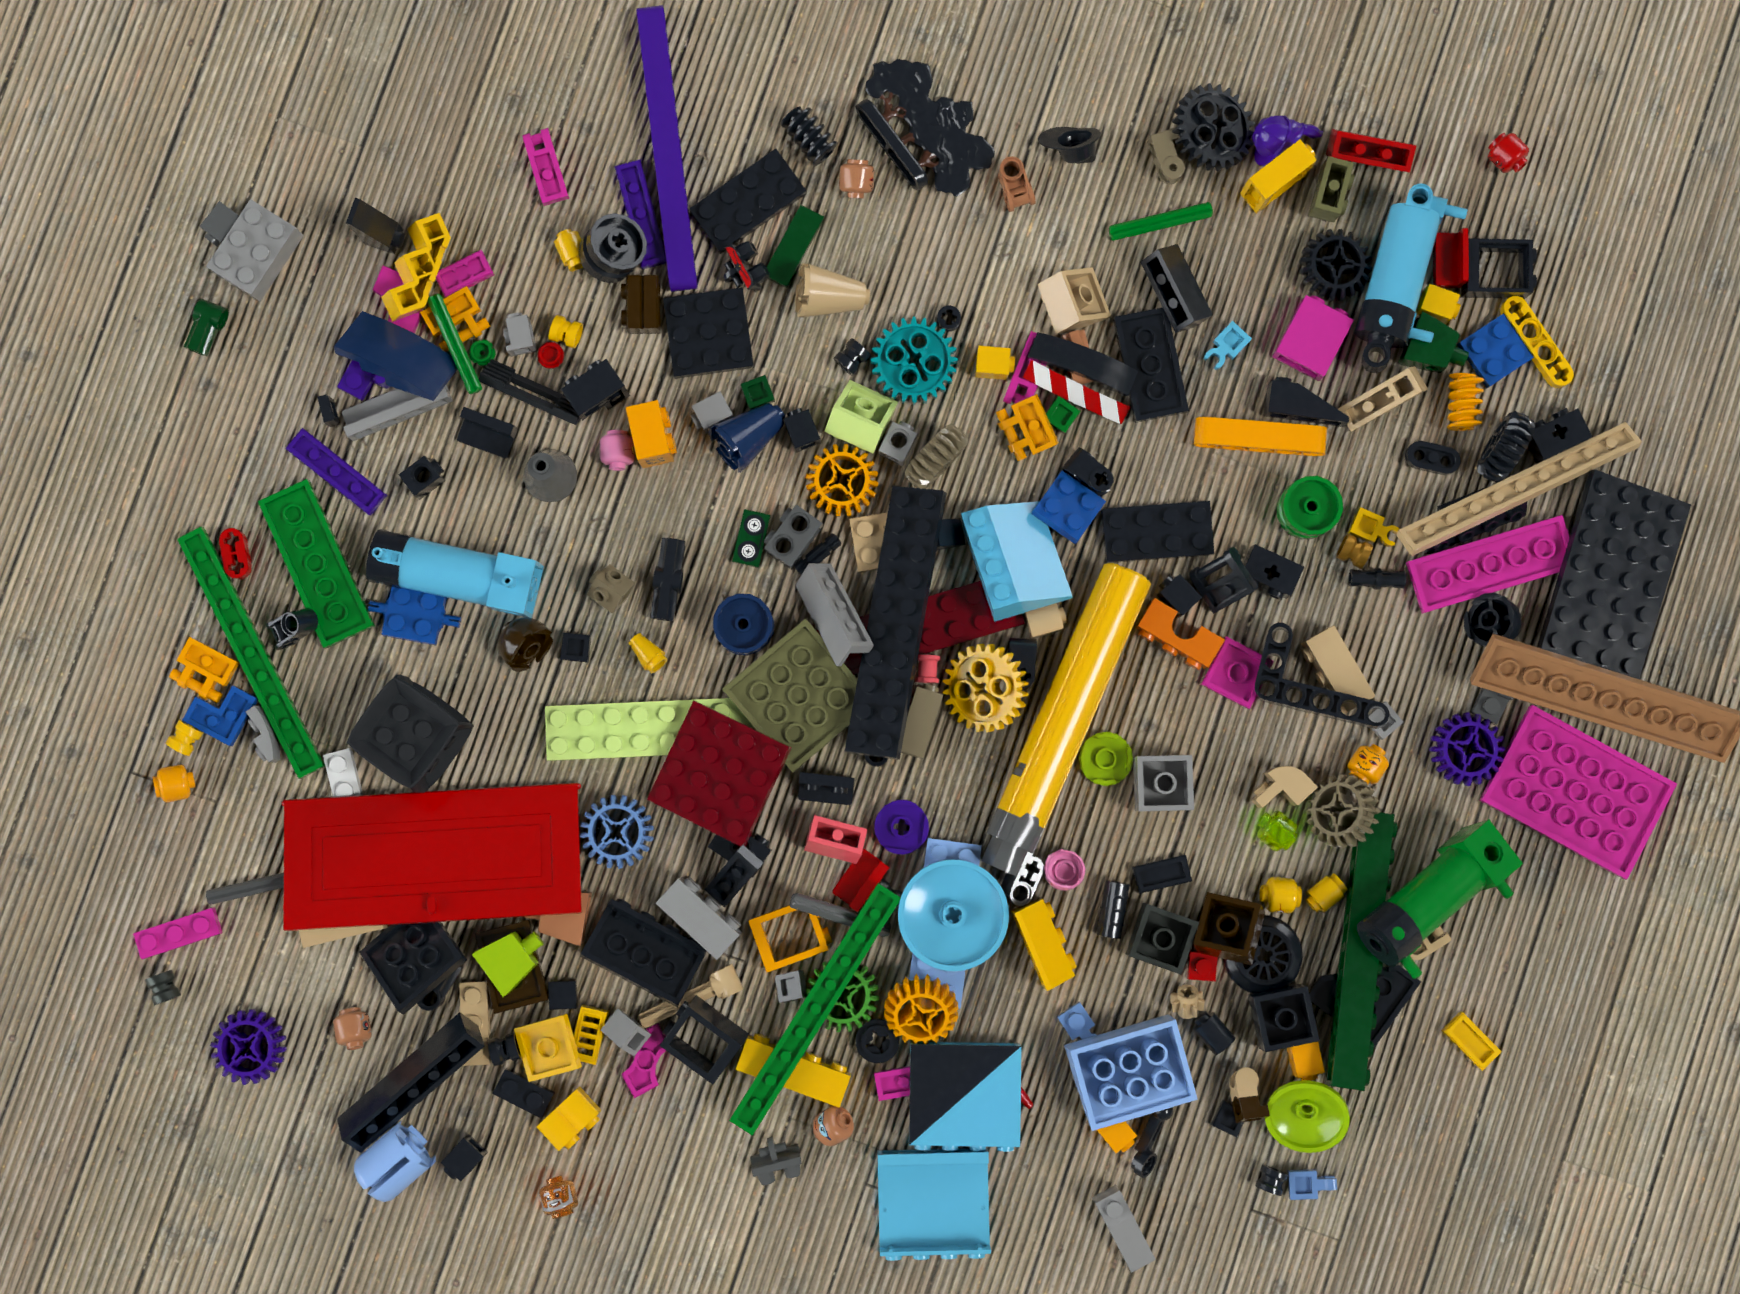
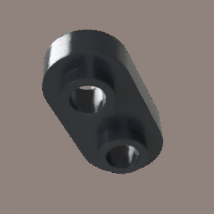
M1416 441L1405 451V460L1410 467L1435 474L1449 475L1455 472L1461 463L1460 455L1455 449L1430 442ZM1416 451L1422 454L1421 460H1417L1414 457ZM1441 458L1448 460V466L1441 464Z

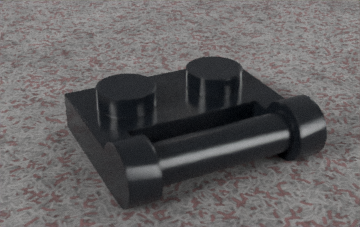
M1234 547L1225 550L1222 556L1203 567H1196L1189 572L1191 581L1213 614L1259 588L1240 560V553ZM1226 565L1230 566L1232 572L1210 584L1207 582V576Z

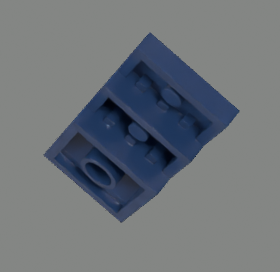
M364 311L359 314L334 345L337 355L359 362L361 370L384 377L387 386L432 401L436 399L457 371L453 357L438 346L409 330Z

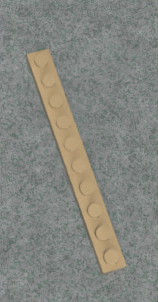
M1624 422L1399 529L1396 536L1410 555L1414 556L1639 448L1642 441L1630 426Z

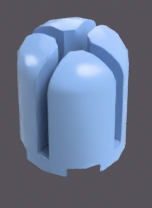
M402 1120L362 1153L354 1164L357 1182L363 1189L371 1186L372 1188L368 1191V1195L382 1202L393 1200L436 1162V1156L434 1155L430 1158L428 1151L424 1147L427 1140L412 1125L408 1128L402 1126Z

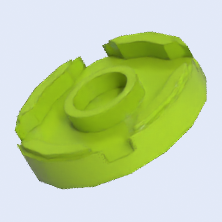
M1102 732L1086 739L1080 748L1078 760L1080 769L1088 780L1094 784L1109 786L1119 783L1129 774L1133 764V755L1129 744L1121 736L1111 732Z

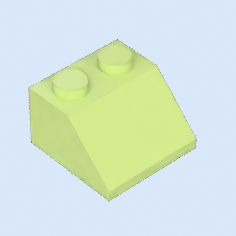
M849 380L832 409L824 432L853 444L861 450L874 453L884 435L898 401Z

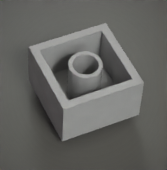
M1192 755L1133 757L1135 811L1194 810Z

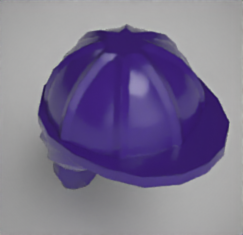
M1285 115L1263 118L1255 127L1252 136L1254 146L1256 147L1254 153L1255 162L1259 166L1264 167L1300 140L1302 135L1312 139L1320 138L1323 136V130H1319L1312 124L1299 123Z

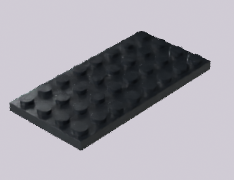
M1596 469L1591 470L1537 648L1640 679L1691 504Z

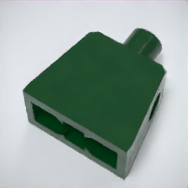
M1422 311L1415 318L1413 328L1433 332L1432 342L1429 343L1410 338L1408 346L1402 351L1398 364L1407 367L1415 366L1417 369L1435 373L1443 372L1449 362L1463 367L1469 352L1455 347L1460 334Z

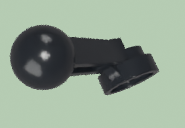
M1173 1107L1152 1113L1138 1143L1134 1147L1138 1152L1132 1160L1131 1168L1141 1178H1146L1156 1164L1157 1155L1152 1151V1146L1164 1122L1173 1115Z

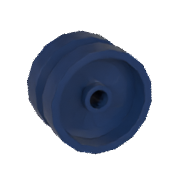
M738 593L727 597L719 604L713 616V629L717 640L726 650L736 655L750 656L760 652L769 644L774 634V620L768 606L760 598L751 594ZM741 619L744 622L745 620L748 621L746 629H740L738 622Z

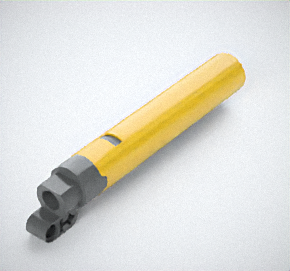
M1106 563L1100 571L986 832L992 838L982 861L1006 872L1001 888L1007 901L1017 906H1024L1031 901L1044 871L1043 862L1033 855L1151 587L1150 581L1145 576L1118 564ZM1027 863L1030 864L1028 870L1025 869ZM1020 886L1019 894L1013 897V890Z

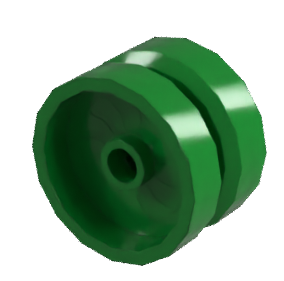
M1305 476L1288 486L1280 495L1276 506L1277 518L1282 528L1291 536L1299 539H1314L1331 530L1339 522L1343 512V499L1338 488L1328 479L1320 476ZM1307 503L1309 504V508L1313 509V511L1308 510Z

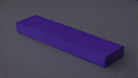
M641 160L615 166L627 215L640 226L647 241L646 254L640 263L642 270L666 264V253Z
M304 428L297 433L285 448L370 516L387 497L386 493Z

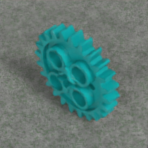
M912 317L911 324H907L906 320L902 318L900 327L892 322V332L883 329L882 333L885 339L876 338V343L880 348H872V353L878 356L871 358V364L878 365V367L872 370V375H880L876 380V384L885 383L883 393L892 390L893 400L898 395H901L902 404L906 402L907 398H911L913 405H916L917 398L920 397L924 404H926L927 395L929 394L932 398L937 399L936 390L938 389L945 393L946 388L943 383L952 384L953 380L948 374H956L957 369L950 366L958 362V358L950 356L957 350L956 347H948L952 342V337L944 339L945 329L943 328L937 332L936 322L930 327L926 326V318L922 320L921 324H917L915 317ZM916 337H921L926 341V345L923 348H916L912 345V340ZM904 340L907 343L914 359L920 358L918 365L927 377V381L922 380L914 363L909 364L910 356L902 346L901 341ZM896 350L903 354V358L898 362H893L889 359L888 355L891 351ZM929 360H935L939 363L940 368L937 371H929L925 367V363ZM907 373H911L916 376L917 381L912 385H907L902 381V377Z

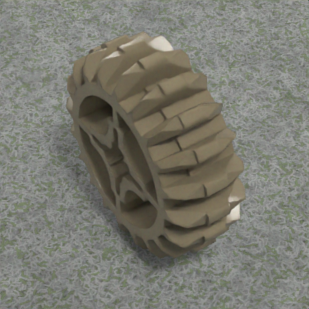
M954 424L946 425L911 461L905 469V476L914 487L916 486L920 489L928 488L966 448L969 438Z
M1339 774L1338 778L1329 776L1328 783L1319 781L1321 789L1313 791L1316 795L1314 799H1307L1312 804V808L1305 810L1307 814L1312 815L1307 820L1308 824L1313 826L1311 832L1319 835L1318 839L1321 842H1327L1331 847L1338 846L1342 849L1347 848V845L1351 847L1357 846V840L1361 842L1366 841L1365 832L1369 834L1374 833L1370 826L1371 824L1379 823L1377 819L1373 818L1374 814L1380 813L1378 808L1373 807L1379 802L1378 798L1372 796L1375 792L1373 788L1367 787L1366 781L1358 780V777L1353 775L1347 777L1345 774ZM1350 790L1356 795L1359 806L1353 804ZM1327 816L1332 818L1335 832L1329 826Z

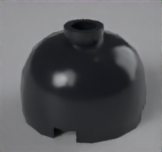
M1485 593L1471 602L1473 604L1472 607L1464 615V629L1467 636L1476 644L1486 647L1492 634L1512 640L1518 636L1521 629V614L1518 607L1509 598L1497 593Z

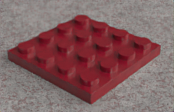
M693 700L647 800L739 846H746L792 747Z

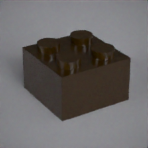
M1207 892L1194 940V946L1198 953L1252 965L1265 916L1262 905Z

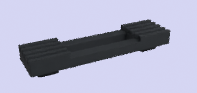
M491 359L485 366V369L480 372L479 381L487 386L571 424L577 425L581 419L564 393L561 394L515 373L516 370ZM510 382L554 401L556 405L511 385Z

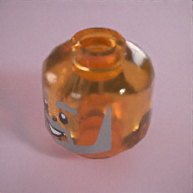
M562 1176L547 1179V1185L539 1190L544 1214L551 1215L552 1219L573 1214V1209L578 1206V1198L573 1181H563Z

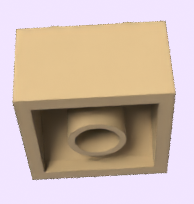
M1093 267L1060 271L1038 284L1042 301L1045 303L1051 325L1056 334L1072 332L1111 317Z

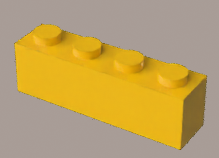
M755 1033L754 1037L748 1036L736 1070L756 1077L776 1045L769 1043L770 1038ZM806 1052V1055L802 1056L785 1083L784 1088L840 1108L851 1077V1073L847 1072L848 1067L837 1062H832L831 1065L821 1062L822 1057Z

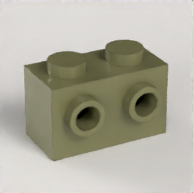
M1330 156L1326 158L1321 165L1308 216L1334 223L1340 215H1344L1348 200L1345 199L1347 190L1350 191L1355 177L1354 174H1351L1354 163Z

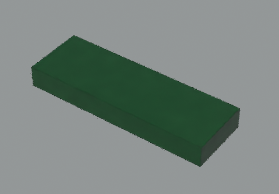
M803 205L799 206L767 266L770 273L769 280L788 288L822 225L824 216Z

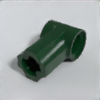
M200 299L193 311L192 317L194 322L184 348L208 357L217 332L221 331L227 323L229 316L228 308Z

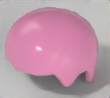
M1059 849L1046 858L1044 865L1046 881L1057 890L1067 891L1074 889L1081 884L1085 876L1086 869L1083 859L1074 851Z

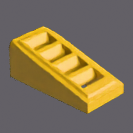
M581 1005L574 1040L577 1051L578 1047L593 1050L592 1056L578 1053L581 1062L597 1065L604 1036L601 1029L606 1024L609 1010ZM586 1016L600 1019L599 1024L585 1021ZM583 1026L597 1029V1034L582 1031ZM580 1038L595 1040V1045L580 1042Z

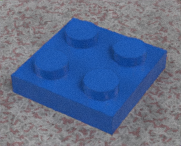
M1504 313L1457 344L1460 349L1469 352L1467 361L1478 377L1484 378L1483 384L1486 388H1489L1534 358Z
M1061 471L1031 514L1076 545L1106 501L1070 475Z

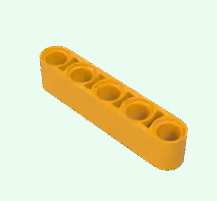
M1197 417L1195 418L1194 446L1302 456H1324L1327 427Z

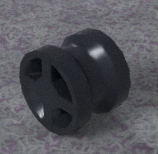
M1262 1165L1260 1169L1262 1175L1256 1181L1255 1186L1274 1195L1282 1196V1184L1287 1180L1288 1174L1276 1168Z

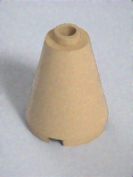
M802 263L800 265L798 276L803 278L800 279L799 285L796 284L795 311L798 313L797 317L863 310L864 305L869 304L870 289H866L864 282L809 263Z

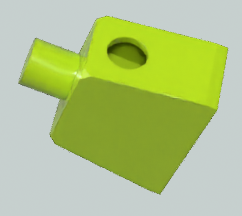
M535 931L523 940L517 932H514L474 952L472 955L504 997L538 964L537 959L532 953L543 946L544 943Z

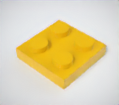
M567 1014L514 1028L528 1082L582 1067Z

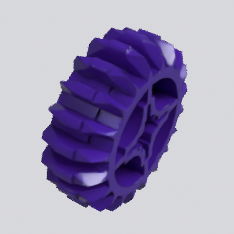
M1466 712L1463 713L1462 718L1459 714L1452 715V721L1444 719V727L1437 726L1435 728L1440 737L1431 736V741L1436 742L1437 746L1430 747L1429 751L1437 752V756L1432 757L1431 761L1440 762V765L1436 768L1437 772L1446 770L1444 779L1449 780L1453 777V783L1459 785L1463 780L1464 786H1471L1473 780L1476 785L1482 784V777L1485 780L1492 778L1489 770L1492 772L1499 771L1498 766L1494 763H1502L1504 761L1502 757L1497 755L1498 752H1504L1505 747H1498L1497 742H1501L1503 737L1494 736L1498 731L1497 726L1488 729L1491 722L1489 719H1484L1481 722L1480 714H1474L1471 719L1470 713ZM1469 727L1467 733H1464L1460 741L1450 739L1452 734L1459 728ZM1477 732L1483 737L1486 749L1479 745V735ZM1470 745L1471 751L1476 753L1464 754L1466 751H1463V748L1459 746ZM1448 749L1455 753V764H1457V767L1450 760ZM1474 758L1484 759L1477 769L1466 772L1467 766L1471 764Z
M250 1009L247 1014L244 1010H240L237 1012V1017L234 1014H230L227 1016L228 1022L222 1021L219 1023L222 1031H215L213 1033V1036L219 1039V1041L211 1042L210 1046L217 1048V1052L212 1053L211 1057H219L220 1062L215 1064V1068L218 1069L224 1066L223 1077L232 1073L231 1082L235 1083L241 1077L243 1085L248 1084L250 1079L253 1084H257L261 1078L264 1080L270 1078V1072L275 1073L279 1070L276 1063L284 1062V1058L278 1053L287 1051V1047L281 1046L280 1042L286 1040V1036H278L277 1032L282 1030V1026H272L276 1020L274 1017H270L265 1021L266 1012L264 1011L257 1015L255 1009ZM241 1025H252L258 1028L251 1035H247L244 1032L240 1033L236 1029ZM265 1037L268 1042V1054L262 1046V1041ZM252 1041L250 1046L252 1051L245 1053L248 1046L246 1043ZM230 1042H232L235 1046V1053L233 1056H231L230 1053ZM249 1058L254 1062L258 1061L261 1066L256 1069H249L239 1064Z

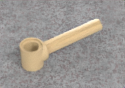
M733 964L711 973L709 976L710 981L686 991L678 1008L665 1001L641 1012L638 1015L641 1025L644 1028H648L676 1015L684 1001L686 1000L690 1003L696 995L706 1001L714 996L724 999L743 990L744 988Z

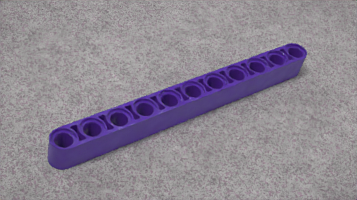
M663 5L636 8L670 290L675 292L698 289Z

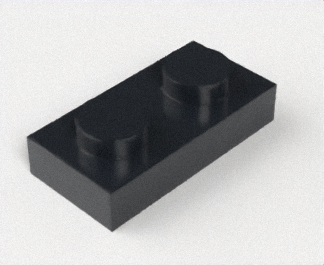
M505 1068L492 1094L542 1118L555 1092L534 1081L528 1082V1078Z

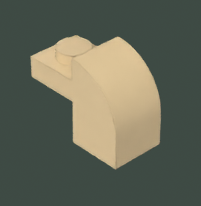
M1274 767L1263 773L1270 782L1264 781L1253 791L1255 796L1251 801L1258 808H1263L1276 795L1281 793L1292 806H1298L1318 787L1303 771L1295 767Z

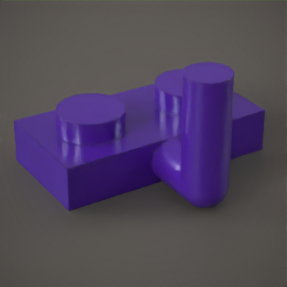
M354 360L349 364L337 386L340 390L361 401L365 399L373 383L384 389L390 388V386L386 385L384 377L361 370L360 363Z

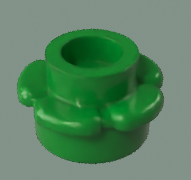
M488 340L475 341L470 347L469 357L471 361L478 363L480 366H486L491 359L494 360L496 350L492 347V343ZM485 351V354L480 355V352Z

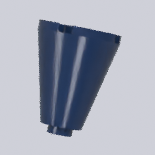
M768 403L711 426L708 430L711 441L717 440L719 447L716 450L725 463L734 471L738 468V473H741L784 426L783 419L785 415L779 406H773Z

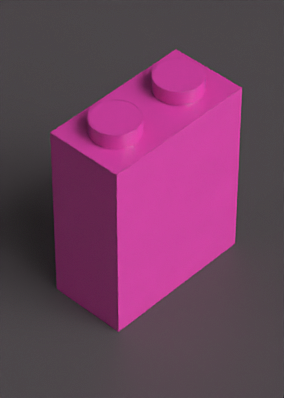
M1306 295L1297 307L1272 357L1320 381L1326 375L1354 320L1348 317L1349 314L1339 308L1332 309L1325 305V301L1314 295L1310 297Z

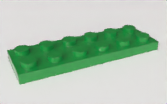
M305 479L259 500L258 504L305 608H311L317 614L318 626L315 631L322 647L327 649L375 627L310 480Z

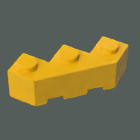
M440 213L417 220L407 228L416 251L402 255L394 262L404 285L390 289L381 296L392 322L417 313L427 303L430 289L436 279L442 263V257L451 239Z

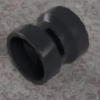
M851 338L846 343V349L843 352H838L833 359L845 372L854 376L858 371L860 363L866 362L871 355L859 342Z
M515 1032L507 1034L503 1039L496 1037L488 1040V1051L494 1066L502 1065L509 1059L512 1061L522 1059Z

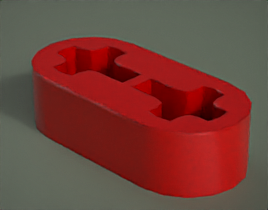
M235 528L225 529L219 537L225 573L237 580L245 579L252 570L247 538L240 530ZM232 534L239 538V541L235 542V552L233 546L227 544V540L231 539ZM235 556H237L239 563L244 564V568L240 569L239 574L237 571L232 570V567L236 565Z

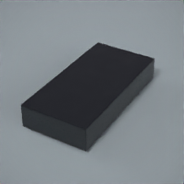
M1185 854L1132 867L1138 894L1192 882Z

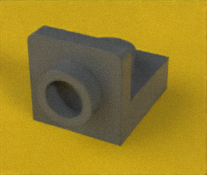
M1482 688L1470 713L1480 714L1481 719H1489L1491 724L1497 725L1509 700L1514 698Z

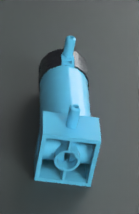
M378 529L372 539L368 552L366 578L368 582L381 583L399 589L406 588L480 604L495 611L532 618L544 566L538 561L500 552H498L497 556L414 538L412 535Z

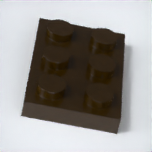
M530 919L475 933L478 949L480 950L514 932H517L523 940L533 932ZM537 950L532 954L537 959L538 964L504 997L484 972L494 1014L549 1000Z

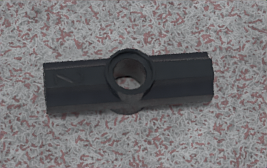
M662 538L658 566L655 567L653 577L654 596L651 619L674 622L678 593L680 594L683 583L682 564L686 547L684 540Z

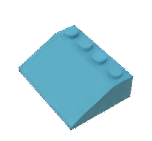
M1039 501L988 505L961 513L962 527L994 622L1073 598L1049 527L1031 514Z

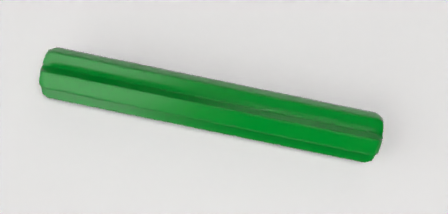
M1210 202L1114 224L1109 227V236L1111 240L1115 241L1210 218L1213 215L1212 205Z
M440 294L430 296L427 301L465 387L470 395L476 394L482 390V386L444 300Z

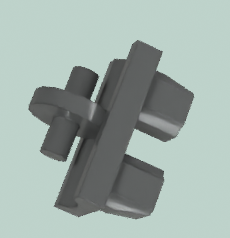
M773 1137L767 1138L768 1146L758 1149L759 1154L750 1156L753 1177L757 1176L763 1186L776 1181L774 1171L784 1169L786 1178L800 1176V1164L802 1162L798 1144L786 1146L785 1142L775 1144Z

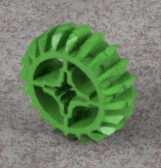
M826 961L822 963L823 968L827 965ZM866 965L860 971L856 970L854 976L859 980L846 986V989L850 990L847 994L849 1006L845 1001H841V999L835 1003V1005L842 1006L849 1016L839 1017L829 1013L826 1018L828 1020L826 1029L829 1030L833 1022L837 1023L836 1032H841V1024H846V1029L850 1032L852 1031L851 1022L855 1021L856 1026L860 1028L862 1027V1022L859 1019L861 1016L867 1021L871 1019L866 1010L876 1011V1006L870 1004V1001H879V996L872 995L871 991H876L879 987L877 984L869 985V982L873 981L875 976L874 974L867 977L864 976L868 970ZM818 968L814 970L815 975L819 977L822 972ZM811 977L808 979V982L812 985L817 981ZM864 987L865 1000L861 1008L856 1011L851 998L853 994ZM806 988V994H809L812 988Z

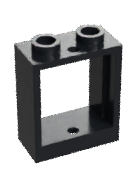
M1468 238L1469 279L1461 287V298L1508 299L1512 296H1519L1526 299L1535 291L1537 277L1533 275V264L1536 263L1537 251L1536 248H1533V240ZM1479 252L1518 253V288L1479 287Z
M696 995L690 1003L686 1000L676 1012V1015L680 1018L676 1023L671 1020L661 1033L665 1036V1039L660 1046L713 1085L743 1045L749 1033ZM689 1016L728 1043V1046L715 1063L676 1036Z

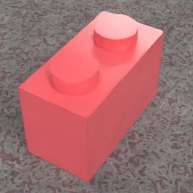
M814 815L809 827L804 851L857 864L862 855L867 829Z

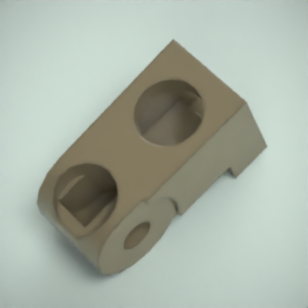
M1175 128L1150 135L1147 141L1159 178L1166 184L1178 182L1185 170V165L1177 156L1174 147L1175 141L1179 138L1178 134L1172 133V130Z

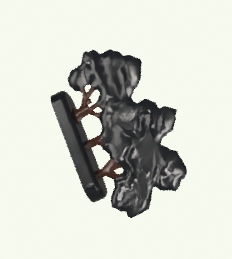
M896 59L890 64L885 61L874 63V75L866 81L865 90L868 95L883 99L884 113L881 114L873 102L864 99L855 106L861 121L912 188L918 191L928 184V177L922 168L927 166L933 168L935 172V187L937 191L951 192L956 197L965 192L970 187L969 169H989L992 165V158L995 155L994 148L982 136L966 133V127L973 120L974 110L972 102L959 101L956 103L953 99L941 97L937 101H932L929 98V91L932 87L933 79L930 66L926 63H911L908 60ZM888 91L889 96L885 99L883 94ZM896 94L899 97V104L894 110H891L894 106L890 104L893 95ZM900 109L905 111L904 114H898L897 112ZM892 117L905 119L910 126L909 133L899 138L888 121ZM912 141L924 149V153L919 161L915 159L905 146L907 142ZM935 157L939 158V161L937 163H933L930 161Z

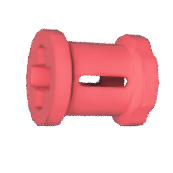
M918 655V677L915 678V682L939 683L937 678V661H940V656Z

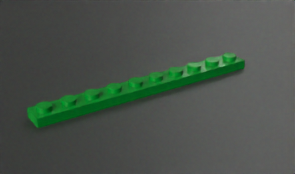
M199 527L177 538L298 779H302L325 767L230 577L225 573L223 563L205 528Z
M879 883L876 885L731 1116L730 1122L753 1136L901 899L900 896Z

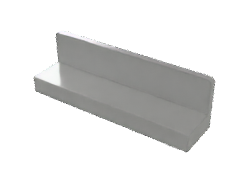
M445 385L434 401L395 389L343 410L342 415L346 426L343 428L347 437L352 441H356L453 402L447 385Z
M809 563L796 583V588L836 666H842L850 653H869L874 645L831 564Z

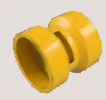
M557 314L552 321L548 339L556 343L562 341L566 346L575 349L582 335L583 323L567 321L564 316Z
M179 719L175 726L176 735L169 736L165 744L181 754L190 756L194 750L192 743L200 740L204 732Z

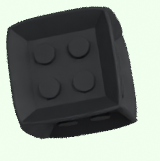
M398 674L380 690L351 731L347 744L366 761L396 782L410 788L413 792L424 793L441 777L470 736L474 725L434 693L412 682L409 677Z

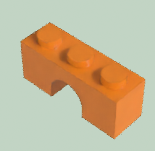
M1153 598L1135 626L1140 631L1138 635L1151 643L1153 640H1156L1163 644L1162 649L1172 656H1176L1177 653L1186 658L1185 663L1196 670L1209 668L1225 639L1203 626L1198 627L1190 639L1179 638L1172 629V622L1178 611Z

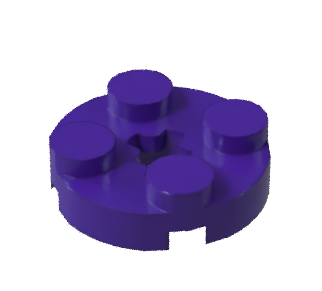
M896 800L885 805L877 814L874 830L879 843L886 850L894 854L903 855L919 849L926 841L929 832V822L924 811L918 805L908 800ZM900 819H905V824L910 827L909 831H904L903 835H898V830L894 829V823L898 824Z

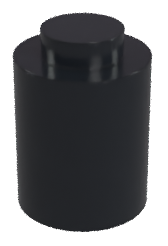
M1205 1011L1194 1020L1196 1025L1193 1030L1214 1055L1223 1052L1236 1039L1215 1012L1208 1014Z

